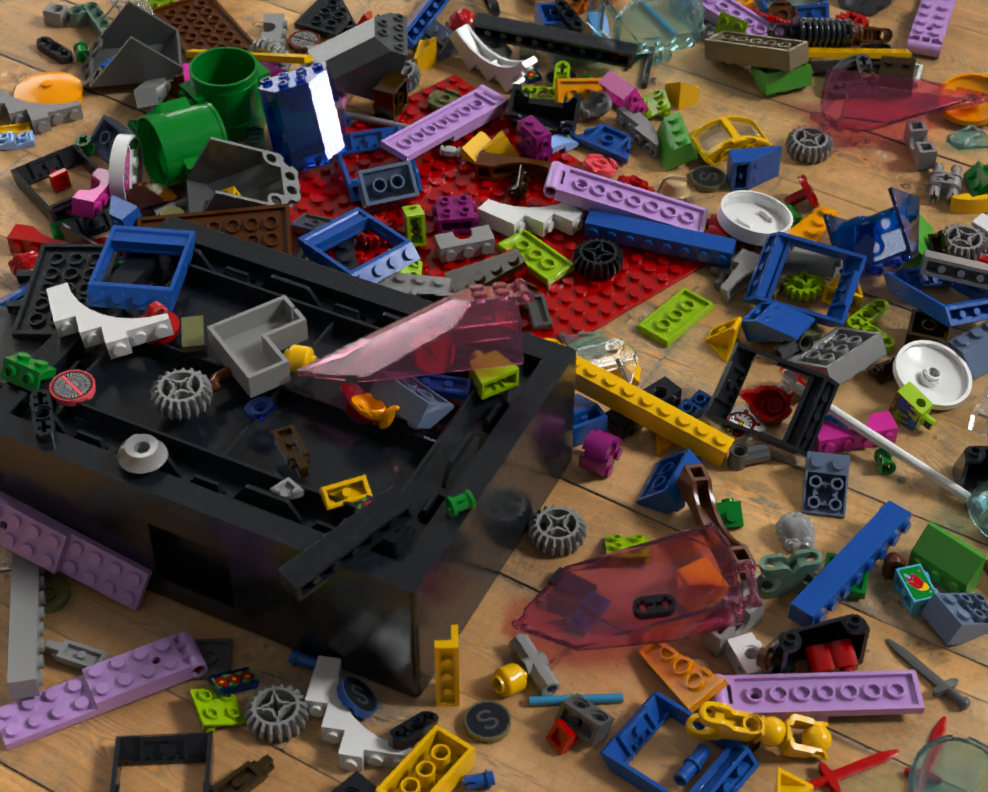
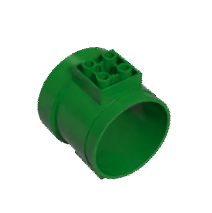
M217 47L203 51L192 59L189 64L190 80L179 84L180 98L186 97L191 106L200 105L204 102L211 103L222 119L228 141L235 143L244 141L246 139V129H250L251 126L265 127L267 122L265 104L273 101L270 72L257 61L253 54L236 47Z
M182 97L152 106V113L141 115L137 119L136 134L141 142L143 164L153 184L160 183L168 189L182 186L186 192L185 179L210 136L228 141L222 119L215 107L209 102L191 106L187 98Z

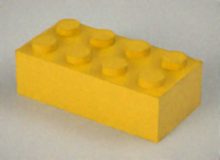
M436 724L375 789V792H451L464 778L463 775H467L475 766V748Z

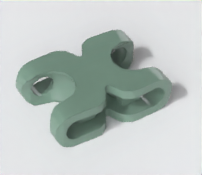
M810 548L796 550L789 558H786L782 553L761 557L759 570L764 575V581L756 588V593L763 599L780 598L785 596L790 590L799 595L809 584L804 581H812L817 576L814 571L822 567V553L817 549ZM808 558L816 559L815 561H806ZM773 586L769 590L763 589V587Z

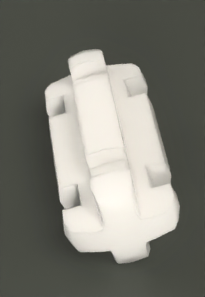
M441 145L439 154H445V156L450 157L457 155V157H460L461 148L447 145L444 147V145Z

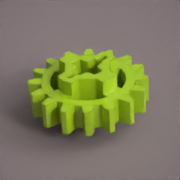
M800 271V273H794V275L788 274V278H785L784 291H786L787 296L791 295L792 299L797 297L798 301L802 299L809 301L810 298L816 300V296L822 297L826 280L824 276L809 274L807 271Z

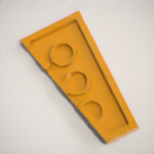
M602 78L555 79L556 102L563 103L564 97L571 99L573 93L582 94V100H586L591 92H604L598 83Z
M820 206L792 227L789 234L820 243L837 219L839 211Z
M656 637L638 651L643 660L691 712H695L703 703L728 685L724 678L716 676L711 670L698 665L691 658L683 656L676 649Z

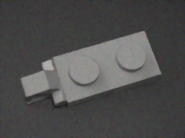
M48 639L44 644L46 655L51 656L53 660L80 670L109 659L107 652L69 639L61 643Z

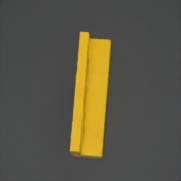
M451 625V640H434L436 707L460 706L458 625Z

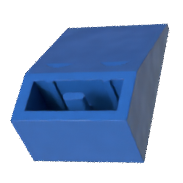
M782 145L729 150L726 180L730 191L749 190L779 176Z
M776 301L760 302L742 319L741 326L747 342H794L815 322V318Z
M575 394L572 447L584 443L590 431H595V428L607 432V415L597 403L580 394Z

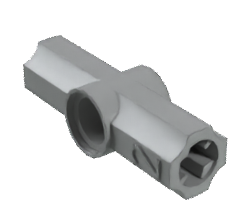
M520 633L515 635L510 641V648L518 658L520 667L526 671L527 677L531 678L542 696L554 695L560 689V684L549 668L546 655L542 651L538 652L527 634Z

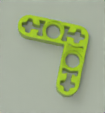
M566 61L556 63L553 87L522 86L523 92H530V98L556 102L555 79L570 78V64ZM561 68H564V74H561ZM540 93L547 94V97L541 98L538 95Z
M874 299L847 319L846 328L882 333L886 353L890 354L894 351V338L873 326V324L887 314L889 304L884 299ZM863 315H869L871 318H865Z

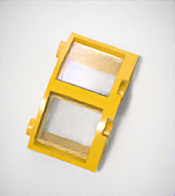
M743 116L719 117L704 123L690 133L693 145L702 159L715 167L728 159L729 150L773 146L756 122Z

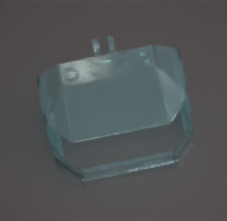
M588 0L586 23L600 37L612 39L602 28L606 8L614 22L613 39L636 43L637 54L655 52L656 63L662 62V51H664L665 62H670L672 57L671 50L695 47L701 39L705 7L701 0H631L619 14H617L611 0Z

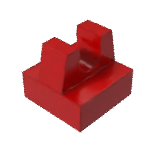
M54 169L49 172L50 175L48 177L52 190L55 193L72 186L66 169Z
M563 719L556 720L546 736L547 741L559 754L567 753L568 749L575 746L580 739Z

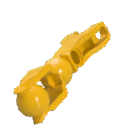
M714 701L703 703L699 707L698 713L692 714L685 723L688 735L693 738L703 740L729 739L742 742L753 740V743L760 741L768 747L778 746L781 748L782 754L788 757L805 759L813 757L826 760L829 758L826 752L832 743L831 733L827 729L829 724L825 721H815L810 717L793 714L783 722L775 716L759 717L754 713L735 710L726 703ZM706 709H710V710H712L713 712H712V713H706ZM693 722L701 723L704 725V729L697 730L693 726ZM746 724L751 727L752 731L747 729ZM791 728L804 729L801 738L802 744L794 742Z

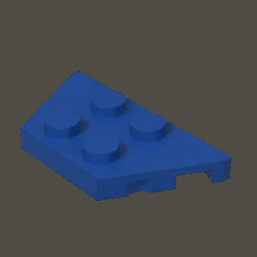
M604 123L593 128L584 129L582 134L577 135L574 133L570 135L580 145L628 164L632 135Z

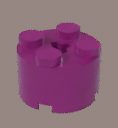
M595 428V431L591 430L582 446L585 452L584 456L580 455L579 466L601 476L610 477L615 460L618 461L622 454V449L619 448L621 438Z

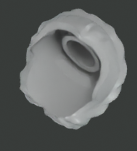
M591 92L589 98L581 100L580 112L582 117L588 119L604 116L612 106L611 98L606 92Z
M791 512L780 517L775 528L783 548L787 551L795 552L796 550L814 547L815 528L807 515L800 512Z

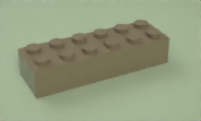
M725 30L704 40L705 59L712 60V62L723 61L726 64L737 63L740 66L751 65L754 68L779 69L787 73L792 72L793 69L801 67L802 64L809 61L808 41Z

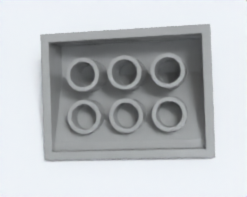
M837 327L815 341L809 351H800L788 358L787 361L826 374L839 384H842L845 381L851 380L857 373L865 371L866 367L877 363L887 353L882 333Z

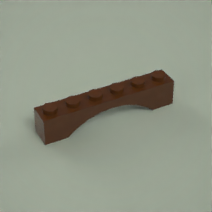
M480 151L475 163V178L494 181L511 177V174L514 171H518L522 164L524 170L528 171L530 178L546 182L552 162ZM565 164L585 171V167Z
M703 463L684 465L676 483L727 582L747 579L755 564V560L747 545L737 541L723 524L716 507L712 480Z

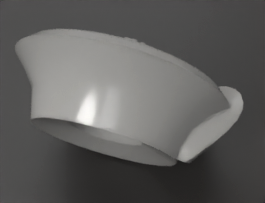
M135 434L120 446L116 459H118L121 467L129 472L137 474L149 473L160 468L165 463L168 457V450L162 442L156 440L151 435Z

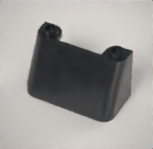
M513 83L506 121L511 127L517 128L518 120L533 115L551 133L572 135L576 131L580 115L582 94L573 93L571 99L564 97L563 103L530 98V92H523L522 85Z
M968 446L965 448L953 466L952 475L956 484L969 491L971 487L972 489L977 488L978 481H988V446Z
M849 614L781 633L766 645V647L772 648L773 653L776 655L773 665L774 669L771 674L793 673L796 667L794 662L806 659L805 648L841 639H851L858 665L863 664L870 632L867 622L860 615Z

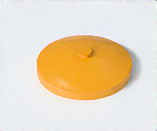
M58 71L32 75L21 81L14 91V98L38 104L81 102L84 96L82 83L77 77Z
M963 73L947 79L937 92V107L940 113L949 121L963 126H982L988 124V75Z

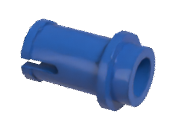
M298 648L291 651L288 661L294 667L298 665L314 671L318 657L301 652V649Z
M487 769L482 773L463 775L466 791L482 787L490 789L491 786L495 785L493 771H488Z

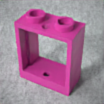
M611 70L598 82L603 91L610 96L612 104L616 107L624 106L633 114L637 112L643 114L648 109L636 87Z

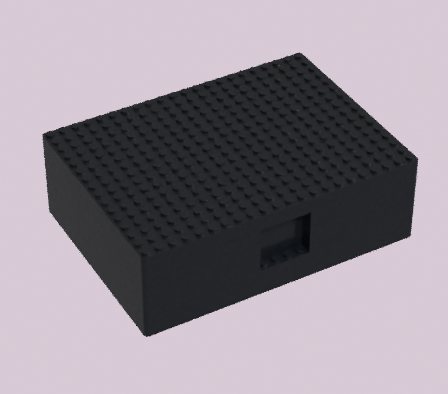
M174 216L167 217L157 228L196 231L193 257L191 262L188 263V270L172 313L179 318L180 326L181 317L203 315L205 350L183 352L182 331L180 327V333L173 341L166 344L155 342V345L144 343L131 347L133 353L111 359L105 343L85 348L79 332L59 337L56 331L31 358L48 362L49 366L57 368L55 377L68 370L86 371L95 380L96 392L89 401L86 399L83 402H77V406L71 407L59 405L55 399H52L56 438L48 443H40L36 440L33 429L30 394L32 392L10 382H7L0 389V491L152 570L147 586L149 591L297 650L299 648L301 652L315 657L340 658L342 669L411 697L421 696L435 675L434 640H451V625H458L459 637L527 531L532 514H536L537 510L541 509L572 460L576 350ZM132 253L105 282L170 287L181 256ZM283 295H286L294 304L295 309L297 308L306 318L308 339L297 343V345L311 347L314 350V355L318 357L316 368L312 369L308 375L290 373V382L252 398L249 397L232 376L220 382L222 389L213 393L210 407H206L205 412H199L198 417L193 415L190 417V420L186 417L180 421L178 418L170 420L168 416L163 417L161 413H157L151 401V388L153 387V381L158 380V376H165L166 371L171 373L174 371V368L178 371L184 367L185 370L193 368L195 372L201 371L202 375H207L209 379L213 373L225 368V365L209 347L207 326ZM86 306L88 309L100 314L117 318H141L146 312L144 310ZM428 329L446 332L455 345V356L452 364L444 369L443 372L437 373L438 375L470 378V355L475 350H480L483 354L497 350L519 368V385L482 400L477 393V387H474L473 383L471 392L466 400L443 397L452 403L454 407L430 429H413L407 425L408 421L394 416L391 425L386 429H381L374 424L360 425L346 415L347 401L339 389L342 384L355 383L365 393H369L380 370L427 373L421 371L414 364L411 357V347L415 338L421 332ZM287 348L281 350L280 352L284 355V352ZM54 377L41 380L39 389H45L50 392V383ZM38 396L39 405H43L41 396ZM44 411L43 414L38 415V418H45L49 413ZM291 424L295 426L309 451L311 463L308 464L310 476L301 479L296 468L290 469L287 466L272 438V430ZM42 427L43 432H47V427ZM135 434L151 435L156 440L162 442L168 450L167 460L160 468L142 474L132 473L123 469L118 459H116V454L120 446ZM366 475L373 496L368 500L376 499L381 492L388 490L392 486L397 488L412 503L414 513L412 519L300 602L281 584L278 570L284 563L294 559L306 547L320 540L325 533L331 532L339 526L344 519L350 518L358 512V505L364 502L351 503L345 501L343 502L344 506L327 511L321 499L319 491L321 487ZM289 477L304 490V495L297 499L288 500L270 493V488ZM469 489L474 496L476 508L459 512L456 517H452L446 508L445 497H454L462 494L463 490ZM328 494L330 500L335 502L343 501V499Z

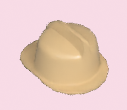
M669 174L661 182H656L650 186L653 187L655 193L674 199H686L691 195V189L687 186V177L679 174Z

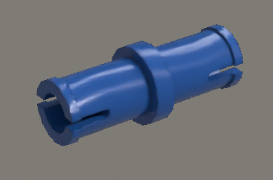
M700 743L691 756L689 755L683 760L682 767L673 776L674 781L678 785L684 787L694 774L700 772L702 764L712 753L709 746Z

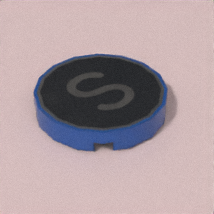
M350 675L345 676L339 682L336 688L338 697L345 708L354 710L353 714L364 719L370 718L377 711L378 702L376 696L363 681Z

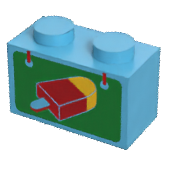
M921 564L895 569L893 585L910 616L920 615V612L933 594L939 593L938 590L933 587L928 572L924 571Z

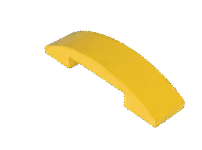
M969 193L952 196L949 211L956 214L987 213L988 194L971 197Z

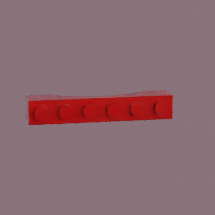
M15 224L7 237L10 252L15 253L30 251L39 253L42 244H68L66 241L45 236L34 226ZM107 237L98 238L92 241H94L97 244H105Z

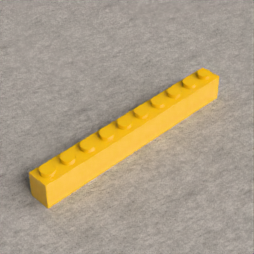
M576 355L575 390L721 467L730 452L735 440L734 438Z

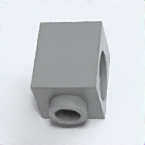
M50 2L43 10L45 25L63 28L70 21L68 6Z

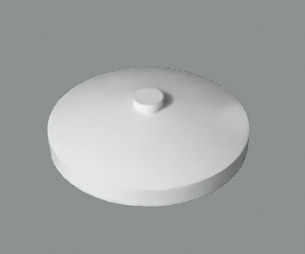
M929 340L913 341L903 346L894 359L893 374L899 388L901 389L910 381L933 403L932 409L934 410L956 408L966 400L971 392L973 380L969 367L960 355L943 344Z

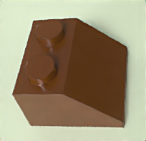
M151 181L133 184L131 189L126 190L129 202L138 206L140 211L181 199L179 194L160 183L152 184Z

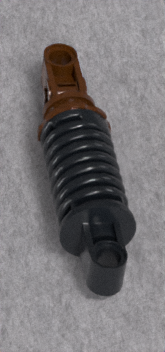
M793 16L789 24H770L766 30L767 36L808 41L809 48H851L852 45L859 46L861 43H888L893 37V33L889 28L863 26L861 23H854L851 18L824 19ZM776 28L779 30L777 35L775 34Z

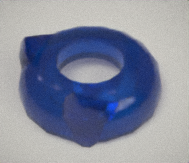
M266 396L254 398L246 404V413L250 417L264 422V417L271 414L273 410H276L275 401ZM265 407L262 411H256L258 408Z

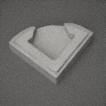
M287 477L270 488V493L292 500L302 497L304 490L291 478Z

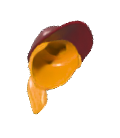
M345 383L339 387L347 401L346 415L360 425L374 424L381 429H386L391 425L396 411L400 408L398 405H392L386 409L382 401L374 399L370 393H365L355 383Z

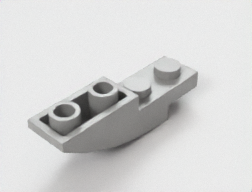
M624 106L617 108V123L633 135V142L653 158H658V136L648 119L640 112L631 113Z

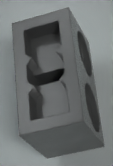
M577 693L561 702L555 721L563 719L579 738L593 746L608 737L615 718Z

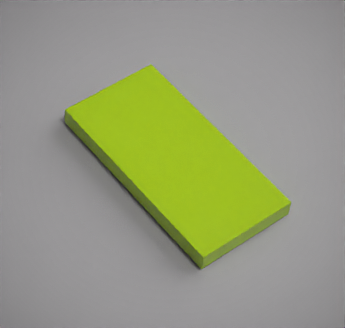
M526 229L515 233L497 244V250L501 253L507 250L518 249L527 264L526 271L547 286L575 270L573 262Z
M684 287L640 322L636 327V331L668 348L714 310L715 304Z

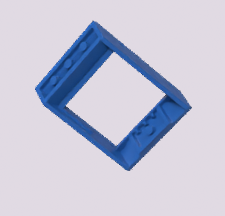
M400 125L331 136L334 156L351 202L360 201L358 178H350L342 156L383 149L380 147L381 140L402 129ZM412 159L411 164L418 191H422L420 174L414 159Z
M359 207L297 238L305 256L316 264L374 283L421 259L410 240ZM366 229L394 246V248L351 271L324 253L326 250Z
M113 225L89 280L86 306L146 311L151 303L158 301L166 306L169 312H172L188 270V263L191 262L193 257L196 231ZM115 251L181 256L170 287L102 282Z
M780 231L768 234L743 301L756 306L760 302L775 301L772 300V296L790 247L794 246L844 260V268L827 315L779 301L776 302L814 317V323L827 327L844 325L848 310L853 302L855 290L859 285L861 273L865 268L867 257Z
M920 266L883 274L889 293L947 327L988 320L987 289L920 274ZM948 285L972 300L944 305L923 293L920 289Z
M654 691L599 754L611 772L642 792H671L628 763L669 717L685 726L686 720L694 713L662 693ZM693 722V726L697 730L704 729V725L701 723ZM729 739L709 740L724 751L689 792H738L758 768V761L749 747L740 741Z

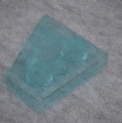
M971 124L948 135L946 142L957 150L988 148V134Z
M581 331L577 335H566V332H561L559 336L560 340L567 347L575 349L577 355L586 360L613 350V343L603 331H593L590 333Z

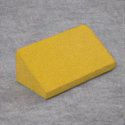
M480 131L461 148V158L475 164L480 151L486 147L491 139L484 132Z
M366 475L319 489L321 499L327 511L344 506L343 502L345 501L355 503L362 501L366 496L369 498L373 497ZM328 494L343 499V501L335 502L330 500Z

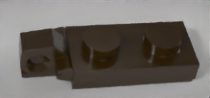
M291 424L272 430V438L287 466L290 469L296 468L301 479L310 476L308 464L311 463L309 451L295 426Z
M268 754L257 762L255 760L252 762L248 760L211 788L210 791L251 792L264 782L269 776L268 774L275 768L274 760Z

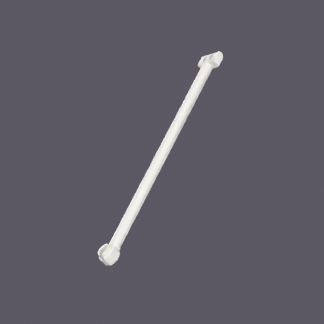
M785 370L779 388L788 394L794 391L802 396L805 386L797 382L799 376L789 370ZM831 404L828 411L829 415L966 502L973 512L983 514L988 509V498L986 496L973 495Z

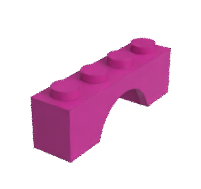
M97 168L91 175V189L78 190L72 197V215L93 219L101 212L102 207L111 198L109 170Z
M890 411L870 414L869 422L866 426L892 443H896L899 428ZM825 421L813 448L815 452L836 453L877 445L853 429L842 428L832 421Z

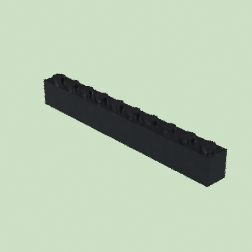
M478 13L472 22L473 32L479 39L629 69L632 68L637 57L636 43Z

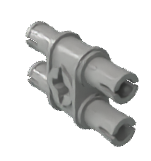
M938 162L933 164L932 172L928 177L927 190L929 194L927 200L932 203V199H934L933 204L939 201V195L947 196L946 204L950 206L952 196L959 195L962 192V167L958 165V169H956L955 164L951 166V172H943V163L940 162L938 167Z

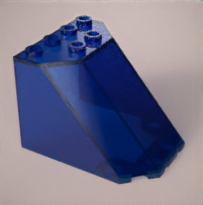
M316 62L311 66L299 67L295 71L288 73L282 72L274 77H264L259 81L258 91L273 152L279 153L284 158L283 162L288 166H293L298 172L329 164L334 160V155L342 154L346 150V114L326 62Z
M890 187L888 191L893 207L869 217L857 216L849 220L829 214L823 215L833 247L867 257L860 279L873 275L874 277L882 276L885 273L884 271L889 269H900L902 264L909 262L918 255L919 196ZM843 260V267H842L841 270H840V274L842 273L843 268H844V264H845V261H844V260Z

